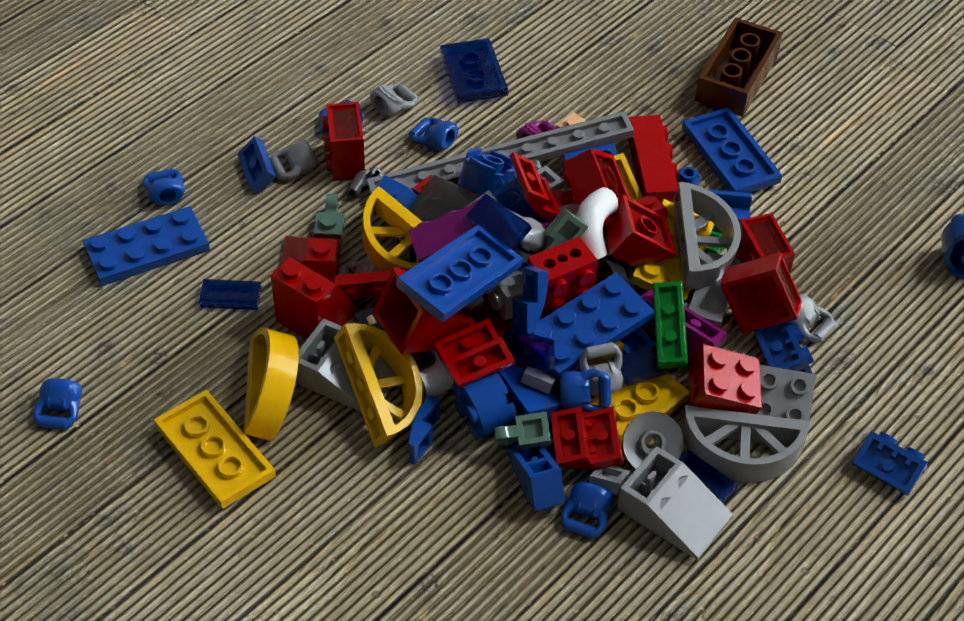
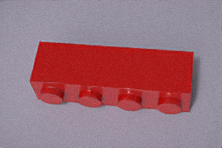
M660 115L629 117L634 128V137L627 140L637 184L642 196H655L661 203L664 199L673 203L679 182L676 180L678 175L677 164L672 163V145L667 144V126H663Z

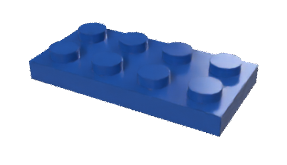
M729 107L683 121L682 130L728 191L751 193L781 183L783 175Z
M191 206L82 240L101 286L210 251L209 242Z
M478 224L399 276L396 287L443 323L522 266L524 258Z
M615 272L539 320L532 334L521 332V339L559 380L563 372L573 371L579 367L581 352L585 347L609 342L616 343L653 319L654 310Z

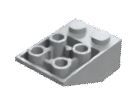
M323 318L299 349L298 371L295 383L361 412L334 340V336L342 326ZM379 356L373 367L377 379L396 376L387 362ZM393 387L382 389V393L385 399L389 395Z
M657 446L620 488L617 510L696 560L700 559L733 517V514L682 461Z

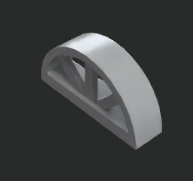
M679 182L673 198L683 289L703 288L720 280L724 275L725 269L732 265L741 240V228L731 207L715 193L694 184ZM694 211L702 214L696 220L694 219ZM712 221L718 227L723 237L696 235V232ZM698 246L727 248V253L715 261L699 249Z
M685 405L682 434L692 456L709 471L733 481L761 482L776 478L795 465L803 451L810 421ZM723 439L740 441L739 456L727 453L717 448L715 444ZM750 442L766 444L775 455L750 458Z

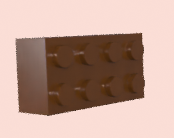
M735 17L698 77L695 101L717 109L729 107L735 115L743 117L778 57L783 32Z

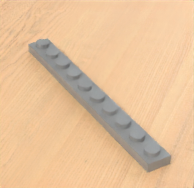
M622 111L482 148L481 154L490 155L492 150L509 156L514 152L529 160L537 159L542 162L561 157L566 153L634 137V128L626 112ZM466 153L368 178L367 184L370 194L384 175L411 190L429 175L436 177L449 186L458 184Z

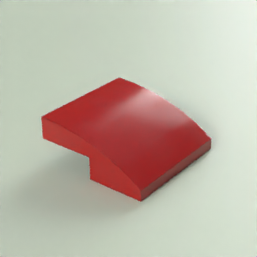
M512 152L509 157L527 202L540 217L551 223L560 213V210L547 179L538 174L533 161Z
M489 318L433 342L440 360L458 388L515 364V360L502 336H498Z
M581 406L550 413L556 462L560 468L595 469L624 464L617 417L613 406L583 413Z

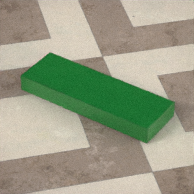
M683 281L653 283L657 369L688 368Z

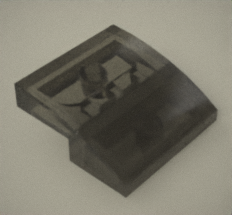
M433 175L421 190L409 211L422 222L432 221L443 217L449 211H458L465 208L481 195L437 175Z

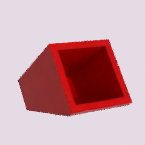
M291 257L270 275L276 321L306 340L323 318L343 327L344 324H347L354 317L353 314L358 312V308L335 283Z
M392 268L372 312L402 355L435 350L433 342L468 328L471 325L461 310L441 323L396 287L397 278L407 272L400 268Z

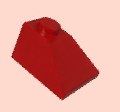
M622 194L618 199V208L612 216L605 235L609 254L615 260L623 261L631 266L673 259L677 254L666 217Z
M285 236L281 265L291 257L334 283L339 266L342 240L341 238Z

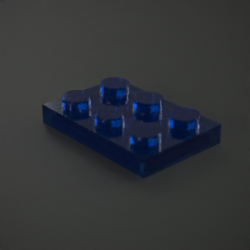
M490 38L440 45V54L457 103L508 96V87Z

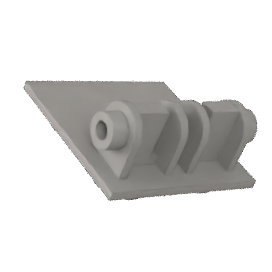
M759 365L762 409L757 414L810 421L816 374Z

